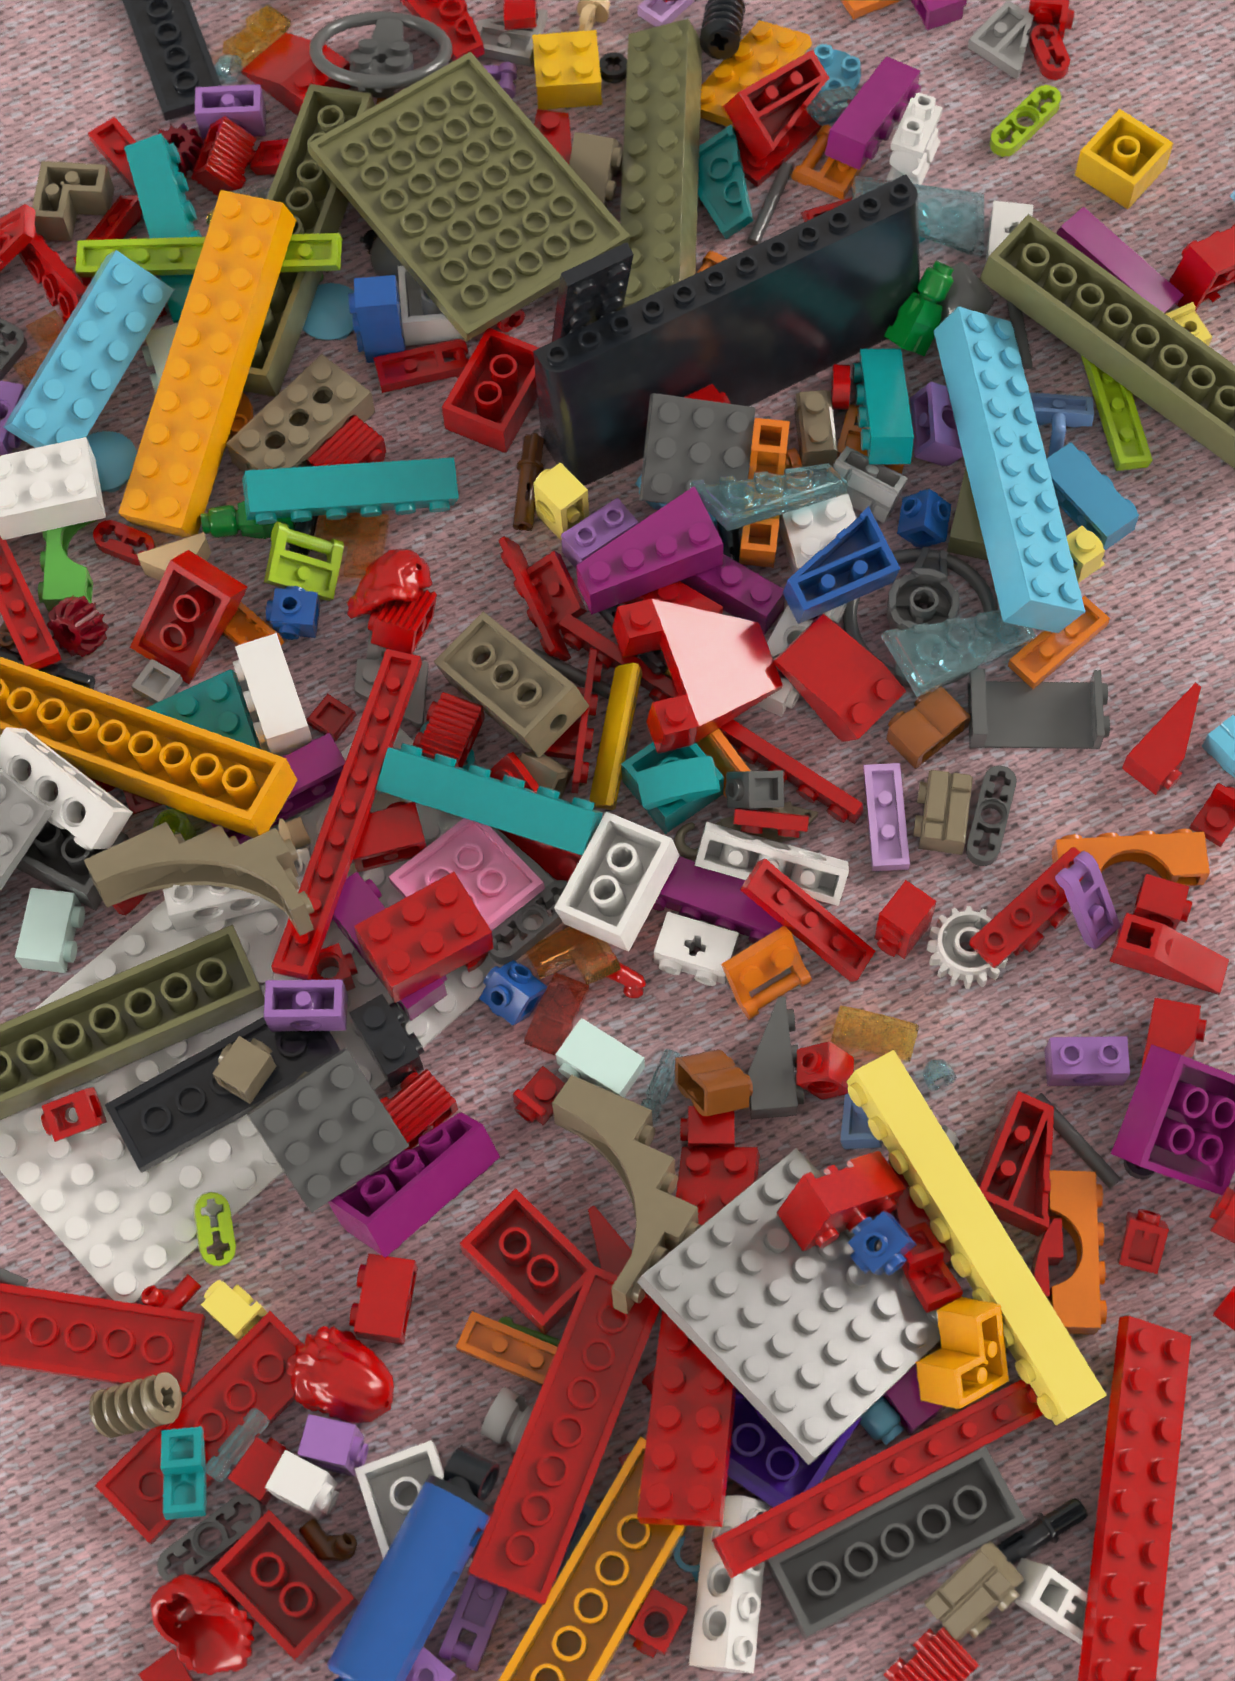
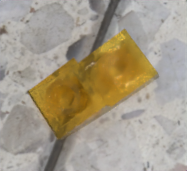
M268 4L246 18V28L223 42V53L245 67L289 29L291 20Z
M840 1005L831 1042L844 1047L869 1051L877 1056H883L894 1050L901 1061L910 1062L919 1025L894 1017Z

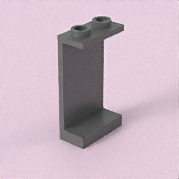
M985 669L970 670L967 682L968 713L971 715L969 722L970 748L1100 749L1103 739L1109 737L1110 718L1109 716H1104L1103 705H1107L1108 684L1102 683L1101 670L1093 671L1090 682H1041L1034 689L1025 682L986 681Z

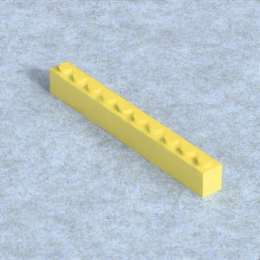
M893 1050L855 1070L847 1081L850 1098L856 1106H861L869 1119L870 1131L877 1140H882L889 1151L888 1157L892 1167L898 1174H903L910 1186L909 1193L913 1202L919 1208H923L931 1220L930 1228L939 1242L945 1243L952 1255L951 1262L955 1271L961 1277H965L971 1286L973 1299L1001 1305L1005 1348L1008 1347L1016 1360L1015 1368L1021 1379L1025 1383H1030L1038 1396L1037 1404L1042 1414L1047 1419H1052L1055 1426L1107 1396L896 1052Z

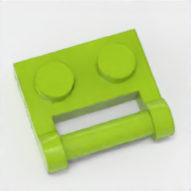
M276 522L271 533L272 543L263 583L284 589L287 586H298L306 591L317 592L321 600H333L344 542L333 538L330 541L289 529L287 524ZM286 543L326 554L327 561L285 550Z

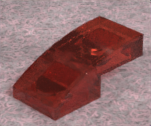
M555 972L535 1012L525 1036L524 1044L556 1056L557 1051L573 1029L574 1020L587 997L590 985Z

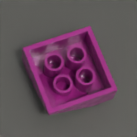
M1151 1045L1111 1154L1140 1167L1222 1195L1226 1187H1229L1235 1171V1075Z

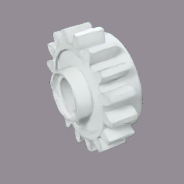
M967 906L965 911L959 912L956 908H953L949 918L941 915L938 918V927H932L929 937L933 940L928 941L926 951L934 954L931 955L929 964L930 966H941L937 974L939 978L944 977L946 974L952 976L950 980L951 986H954L958 980H963L965 989H970L972 981L977 980L978 984L984 987L987 982V975L996 980L1000 973L999 968H1005L1008 958L997 968H993L976 951L969 952L960 946L962 942H969L977 932L992 920L986 916L985 909L976 912L972 910L971 906Z

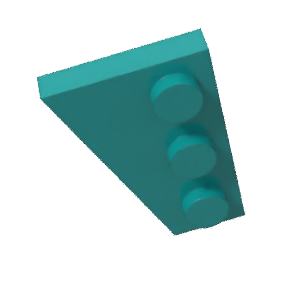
M732 124L699 146L698 196L725 239H728L754 221L736 132Z

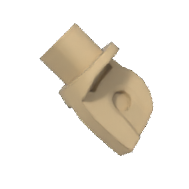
M580 0L577 4V12L580 15L578 31L591 30L595 21L605 23L609 17L610 1Z
M301 817L287 822L283 818L279 819L278 833L283 841L290 839L295 849L311 843Z

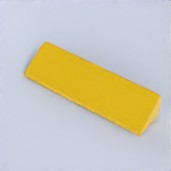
M637 663L619 665L614 671L589 801L594 802V807L616 809L622 780L621 763L626 759L642 678V670Z

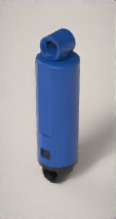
M460 1446L450 1457L445 1467L443 1479L434 1475H428L328 1661V1669L340 1676L333 1681L406 1680L494 1512V1509L483 1501L490 1495L498 1480L500 1465L465 1446Z

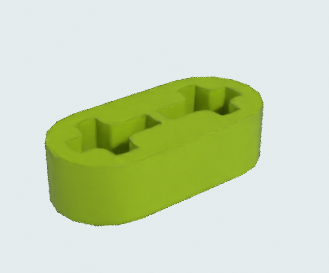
M206 1192L196 1199L193 1206L201 1257L208 1264L223 1266L228 1264L236 1253L230 1206L228 1200L223 1195L216 1192ZM213 1198L215 1204L222 1205V1211L216 1213L217 1226L212 1227L209 1216L201 1214V1208L207 1206V1200ZM218 1231L219 1239L222 1243H228V1249L222 1251V1258L216 1259L213 1253H207V1247L213 1245L212 1232Z

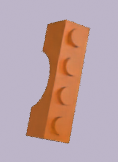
M755 418L739 557V563L742 565L774 568L790 421Z
M1178 829L1170 834L1140 831L1132 836H1119L1117 833L1109 832L1093 838H1082L1081 835L1071 834L1056 839L1052 849L1053 863L1071 847H1075L1080 852L1086 851L1096 860L1101 873L1116 863L1137 862L1153 869L1162 879L1186 886L1204 885L1210 874L1204 832H1192L1190 829Z
M1050 1170L1051 1192H1049L1048 1216H1050V1220L1054 1218L1062 1219V1227L1068 1232L1074 1242L1077 1258L1072 1276L1064 1282L1052 1286L1048 1300L1069 1334L1095 1335L1101 1329V1324H1106L1107 1304L1105 1300H1100V1285L1105 1284L1106 1278L1105 1262L1099 1261V1246L1104 1244L1103 1222H1098L1097 1208H1101L1103 1203V1188L1101 1184H1096V1172Z

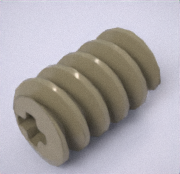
M163 1372L157 1376L152 1375L145 1377V1379L134 1380L131 1383L126 1382L119 1386L115 1385L107 1389L96 1390L89 1402L92 1422L97 1431L108 1438H116L148 1428L151 1429L173 1423L181 1410V1388L177 1379L172 1374Z

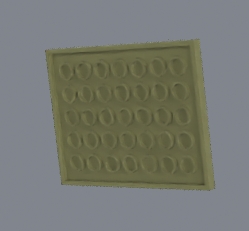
M471 52L308 143L309 154L466 342L557 288L562 272L627 242L629 244L630 242L629 233Z

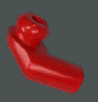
M601 956L596 960L594 970L597 974L624 985L623 993L626 997L633 999L642 997L644 993L643 987H646V980L642 974L606 956Z
M187 1274L174 1289H157L154 1285L146 1287L141 1294V1301L144 1305L181 1310L199 1291L201 1285Z

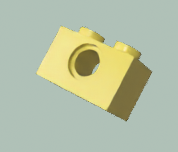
M561 462L552 469L542 471L535 482H533L537 517L560 540L562 533L589 516L588 490Z

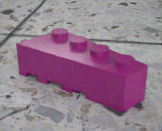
M695 486L576 565L578 587L591 615L723 564V542Z
M460 1112L418 1138L419 1145L417 1147L400 1152L389 1160L390 1164L371 1176L368 1174L356 1182L355 1186L330 1200L328 1204L341 1226L386 1258L500 1158L483 1124Z

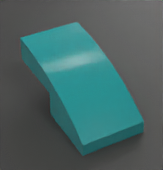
M712 756L683 759L635 773L642 806L647 810L679 799H683L688 803L721 791Z
M202 1426L162 1430L161 1470L164 1474L163 1515L165 1519L207 1516L206 1462Z

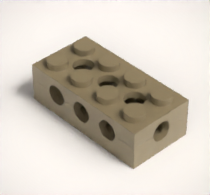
M321 354L226 443L232 463L244 473L247 470L308 467L306 460L349 419L357 415L359 419L365 422L375 413L371 391Z
M484 611L434 661L450 684L473 703L482 705L484 712L538 758L589 707L580 691L571 681Z

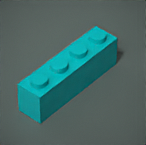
M901 348L860 349L859 363H853L852 377L853 384H857L855 388V403L862 406L858 408V427L864 428L861 429V450H867L869 464H911L914 434Z

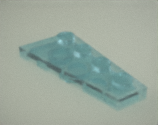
M856 176L853 181L852 199L874 190L891 180ZM914 184L918 192L919 236L966 254L981 257L984 253V194Z
M821 464L786 469L785 475L779 476L768 473V471L754 473L753 479L736 481L734 476L720 477V481L717 484L705 485L704 480L691 481L690 488L695 486L706 510L727 531L844 495L847 493L848 482L831 465Z
M1000 610L978 613L974 617L960 619V617L946 619L945 622L936 624H918L909 629L898 630L896 628L886 630L881 635L917 698L1030 643L1037 637L1030 627L1003 622Z

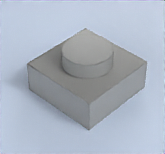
M151 659L131 687L134 693L155 704L173 696L183 682L180 674Z

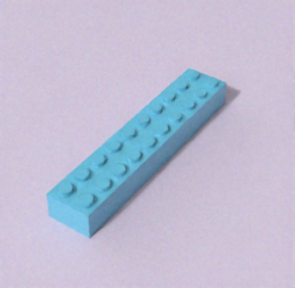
M958 306L933 331L1002 620L1010 624L1059 633L1084 614L1085 608L1012 322Z

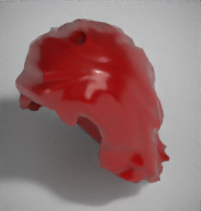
M411 549L388 550L372 561L365 569L366 574L362 577L356 593L346 602L348 605L347 615L351 619L365 614L371 615L373 610L380 611V605L391 600L416 601L419 589L430 588L433 584L430 578L429 565Z
M322 1326L315 1335L307 1333L305 1342L298 1343L295 1346V1353L288 1358L287 1363L289 1367L287 1374L291 1376L290 1382L295 1392L294 1398L305 1409L314 1412L319 1410L323 1414L328 1413L330 1418H340L343 1422L351 1424L370 1423L391 1410L394 1399L393 1376L375 1352L366 1347L360 1340H357L352 1332L347 1330L341 1331L334 1326L329 1329Z
M182 1574L172 1578L152 1595L150 1605L153 1625L163 1638L176 1646L178 1659L186 1664L188 1670L206 1673L210 1676L215 1675L217 1672H229L230 1670L238 1672L248 1665L247 1658L253 1655L251 1645L255 1641L251 1633L254 1627V1620L247 1618L246 1610H239L237 1608V1601L219 1584L205 1578Z

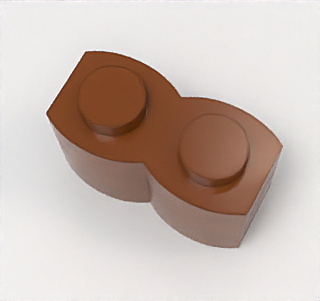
M939 687L933 692L930 690L925 691L915 701V708L906 713L903 710L898 712L888 723L889 728L886 740L915 769L968 728L971 715L943 687Z
M717 1049L675 1058V1084L684 1097L691 1099L694 1107L701 1115L710 1116L749 1107V1097L753 1094L751 1078L739 1067L735 1066L733 1059L728 1057L722 1050Z

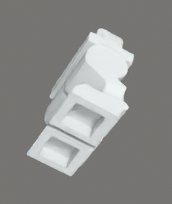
M917 93L915 98L911 97L891 142L890 149L893 151L890 156V165L892 167L885 184L906 174L916 189H920L929 169V164H931L941 141L937 136L938 128L936 126L942 115L943 107L935 105L936 99L923 93Z

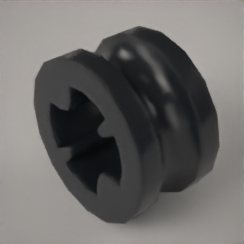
M617 52L603 55L599 62L601 78L605 82L612 84L624 81L627 77L626 57ZM613 65L615 67V65H619V70L615 71L613 68L612 71H609L608 66Z

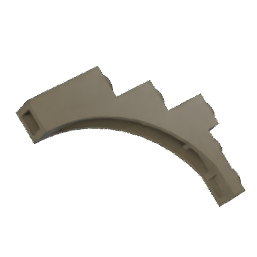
M167 822L84 860L93 883L107 908L129 898L151 891L170 888L173 885L220 886L242 890L273 903L286 912L300 936L314 930L309 914L314 912L311 901L305 891L297 892V889L300 887L296 879L298 873L294 861L298 860L299 856L291 840L283 841L276 828L239 844L235 836L228 838L221 825L185 841L181 833L174 835Z
M571 1075L552 1103L555 1125L579 1136L593 1146L610 1163L626 1187L635 1213L636 1231L632 1254L611 1288L613 1308L628 1315L634 1303H640L646 1295V1292L637 1283L640 1277L701 1227L698 1224V1207L672 1196L678 1182V1176L675 1175V1158L649 1147L656 1132V1128L653 1127L652 1110Z

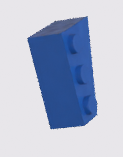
M395 275L354 278V293H348L350 314H352L354 333H356L358 352L365 353L366 363H374V357L406 351L401 320L400 293Z
M869 506L846 529L844 528L838 533L836 538L824 549L817 552L787 580L783 595L798 624L892 584L895 581L901 568Z

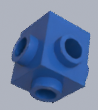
M931 489L921 490L918 493L903 497L897 534L918 548L945 542L952 505Z
M287 586L285 589L275 588L273 600L267 601L266 621H270L272 628L284 639L296 640L299 637L316 638L321 606L318 593L306 591L298 586Z
M512 960L502 967L495 966L489 971L483 981L486 987L479 999L488 1005L495 1015L504 1018L514 1026L533 1013L547 986L533 976L526 966Z
M885 1211L880 1213L874 1220L871 1217H867L852 1230L855 1236L848 1241V1244L854 1250L850 1256L856 1265L865 1274L871 1270L873 1274L880 1276L883 1273L889 1276L901 1268L907 1261L904 1255L917 1245L892 1214ZM881 1241V1249L877 1251V1244Z

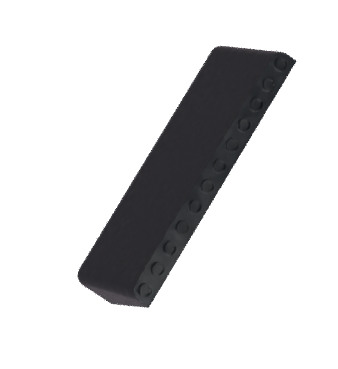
M905 174L534 350L541 436L544 438V445L555 463L561 462L584 486L589 485L644 458L650 395L653 393L685 397L713 384L719 393L724 392L727 395L731 404L749 407L833 366V364L840 363L860 353V349H868L887 340L888 338L884 335L889 325H894L900 307L913 292L920 293L917 289L920 282L918 192L909 177Z

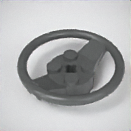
M387 11L357 13L334 20L323 26L314 35L309 47L312 62L323 74L336 81L349 84L352 88L358 86L359 91L370 93L374 98H389L394 95L395 90L405 89L443 68L449 63L453 51L450 38L436 24L418 16ZM375 25L371 39L360 40L358 48L350 54V71L334 65L323 55L322 49L324 44L334 35L356 27ZM403 27L421 31L432 37L439 45L440 51L438 56L429 64L414 70L413 54L410 52V45L403 41Z
M923 547L892 552L899 565L911 562L916 563L911 573L900 579L897 578L889 591L887 619L890 624L891 633L897 637L895 668L883 661L881 662L889 669L899 683L906 687L934 688L954 683L970 674L971 669H976L986 659L996 640L999 624L998 610L990 587L972 566L956 556L948 554L947 551ZM948 568L963 577L977 593L984 611V629L979 644L963 662L942 672L924 674L934 644L942 643L946 635L952 631L960 607L958 590L955 591L953 585L948 582ZM859 597L848 602L843 613L844 630L873 654L863 641L858 628L857 610L861 598ZM920 603L927 604V609L919 608Z

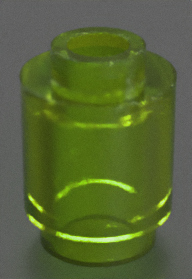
M167 809L159 813L154 820L153 828L167 822L173 834L181 833L185 841L197 836L194 826L182 811Z

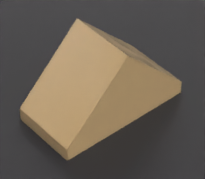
M203 532L138 553L137 556L144 574L161 581L171 559L190 550L207 561L211 555V550Z

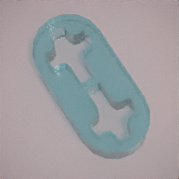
M850 86L821 92L809 104L808 114L819 125L834 123L857 93Z

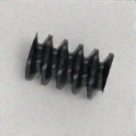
M743 0L707 1L699 39L701 48L709 57L717 60H726L737 52L745 14V3Z

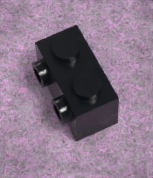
M383 994L349 1012L355 1029L390 1088L402 1083L411 1073H419L424 1070L420 1054L425 1051L414 1032L409 1035L406 1034L401 1025L406 1020L396 1003L388 1004Z

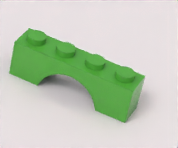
M97 520L42 531L43 539L46 541V551H41L40 565L42 572H44V582H39L38 597L40 603L45 604L48 612L59 604L61 600L73 595L75 597L85 596L89 604L92 603L93 580L88 569L70 560L67 552L73 536L81 528Z

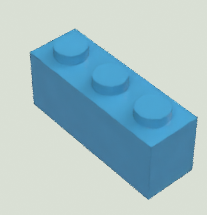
M1070 442L1046 458L1058 505L1078 527L1083 525L1087 531L1093 532L1101 540L1105 550L1134 531L1139 518L1135 505L1129 499H1124L1114 488L1111 479L1101 474L1092 465L1089 456L1084 451L1078 450Z

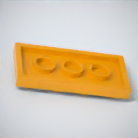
M759 20L739 42L740 45L737 52L732 57L723 60L701 85L700 118L727 127L731 124L733 125L723 106L741 90L805 54L812 46L810 34Z

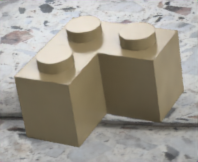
M575 132L569 165L607 208L608 201L613 202L616 191V181H612V177H617L618 170L622 171L623 144L614 138Z
M41 161L32 208L36 210L35 227L37 234H41L44 240L72 241L77 214L104 216L111 208L115 190L107 165Z

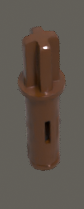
M538 433L526 434L524 436L521 460L517 463L519 478L513 519V529L532 531L536 509L533 482L544 471V465L541 463L544 438L539 436ZM526 491L528 492V498H527V500H525V498H526Z

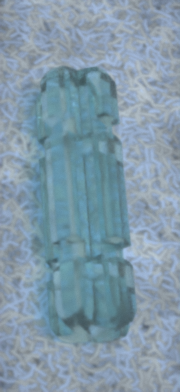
M666 1049L663 1052L659 1061L661 1067L656 1068L646 1092L647 1099H643L641 1103L642 1106L652 1110L653 1122L658 1120L662 1111L661 1103L665 1104L675 1081V1058L682 1055L674 1050Z
M252 1408L243 1418L245 1423L242 1426L238 1425L218 1449L220 1454L217 1457L213 1455L205 1465L204 1470L216 1481L222 1482L232 1471L230 1466L232 1464L236 1465L254 1441L255 1435L257 1433L261 1434L269 1425V1418L260 1410Z

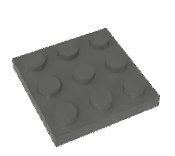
M656 393L651 394L639 500L668 504L695 486L706 509L739 514L744 513L756 408Z
M346 1048L247 1113L250 1121L311 1213L409 1147L407 1141Z

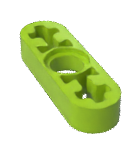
M1051 85L1037 87L994 128L990 138V149L992 152L1001 157L1015 154L1058 112L1061 103L1060 91ZM1047 98H1050V99L1052 100L1051 103L1048 102V101L1045 102V103L1040 107V112H1039V110H1038L1037 108L1039 107L1040 100H1041V99H1042V100H1046ZM1028 117L1033 120L1034 124L1024 127L1018 124L1017 119ZM1011 130L1014 132L1010 143L1007 141L1003 144L999 143L1000 139L1005 140L1011 134Z

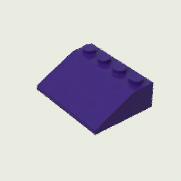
M736 1388L728 1477L773 1508L822 1482L859 1426L862 1418L860 1417L809 1465Z

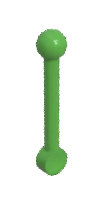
M507 1316L502 1317L498 1321L557 1347L561 1340L515 1324L512 1318Z

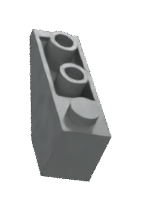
M778 997L748 1072L753 1085V1094L749 1097L751 1120L796 1116L798 1104H804L803 1088L796 1085L794 1068H797L798 1045H791L790 1032L796 1031L794 1009H787L786 997Z

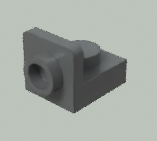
M783 770L727 772L725 786L727 807H784Z

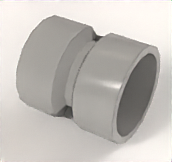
M503 1387L492 1403L480 1433L499 1444L509 1441L511 1450L516 1452L535 1402L528 1406L525 1404L524 1396L507 1387Z

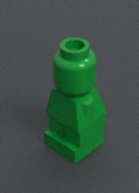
M935 261L933 267H927L917 286L920 293L913 292L898 310V317L894 325H889L884 336L902 349L925 356L935 337L933 330L940 325L943 306L938 302L945 300L954 282L951 276L954 269L939 261Z
M245 501L237 503V510L233 505L211 507L208 513H201L203 532L205 534L211 533V536L214 538L236 536L239 530H241L242 536L259 539L271 538L272 529L275 523L261 525L256 524V520H247ZM291 517L277 518V522L287 524L289 529L294 530V522L291 521Z

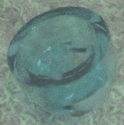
M230 54L220 56L215 64L217 75L225 81L236 82L242 70L240 57ZM231 70H235L238 76L232 77Z
M942 1059L927 1062L923 1070L924 1081L930 1091L941 1089L935 1085V1082L941 1078L945 1080L944 1087L953 1084L957 1078L950 1064Z

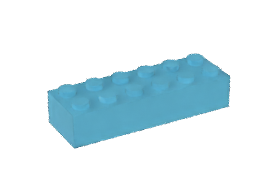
M115 250L107 255L3 428L34 448L87 437L174 289L119 251Z

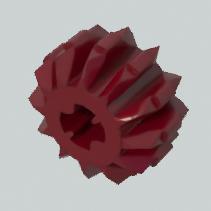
M170 123L169 130L158 129V134L161 133L169 144L174 143L181 160L180 163H177L178 171L182 172L185 179H187V171H194L204 140H202L195 128L188 129L184 123L175 128Z
M73 595L66 597L48 613L50 621L47 623V627L53 631L52 638L59 642V649H67L71 657L75 655L84 657L96 651L107 640L105 632L109 629V626L102 620L105 614L99 613L96 609V602L89 604L85 596L75 597Z

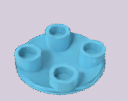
M821 44L815 47L814 53L829 76V80L815 98L835 100L853 92L861 79L860 60L846 52L835 50L828 44Z
M338 283L319 285L302 330L320 340H336L348 337L354 331L352 314H350L348 293H354V291Z
M101 431L88 435L86 438L96 459L101 491L110 493L118 491L129 480L137 455L134 444L126 436L113 431Z

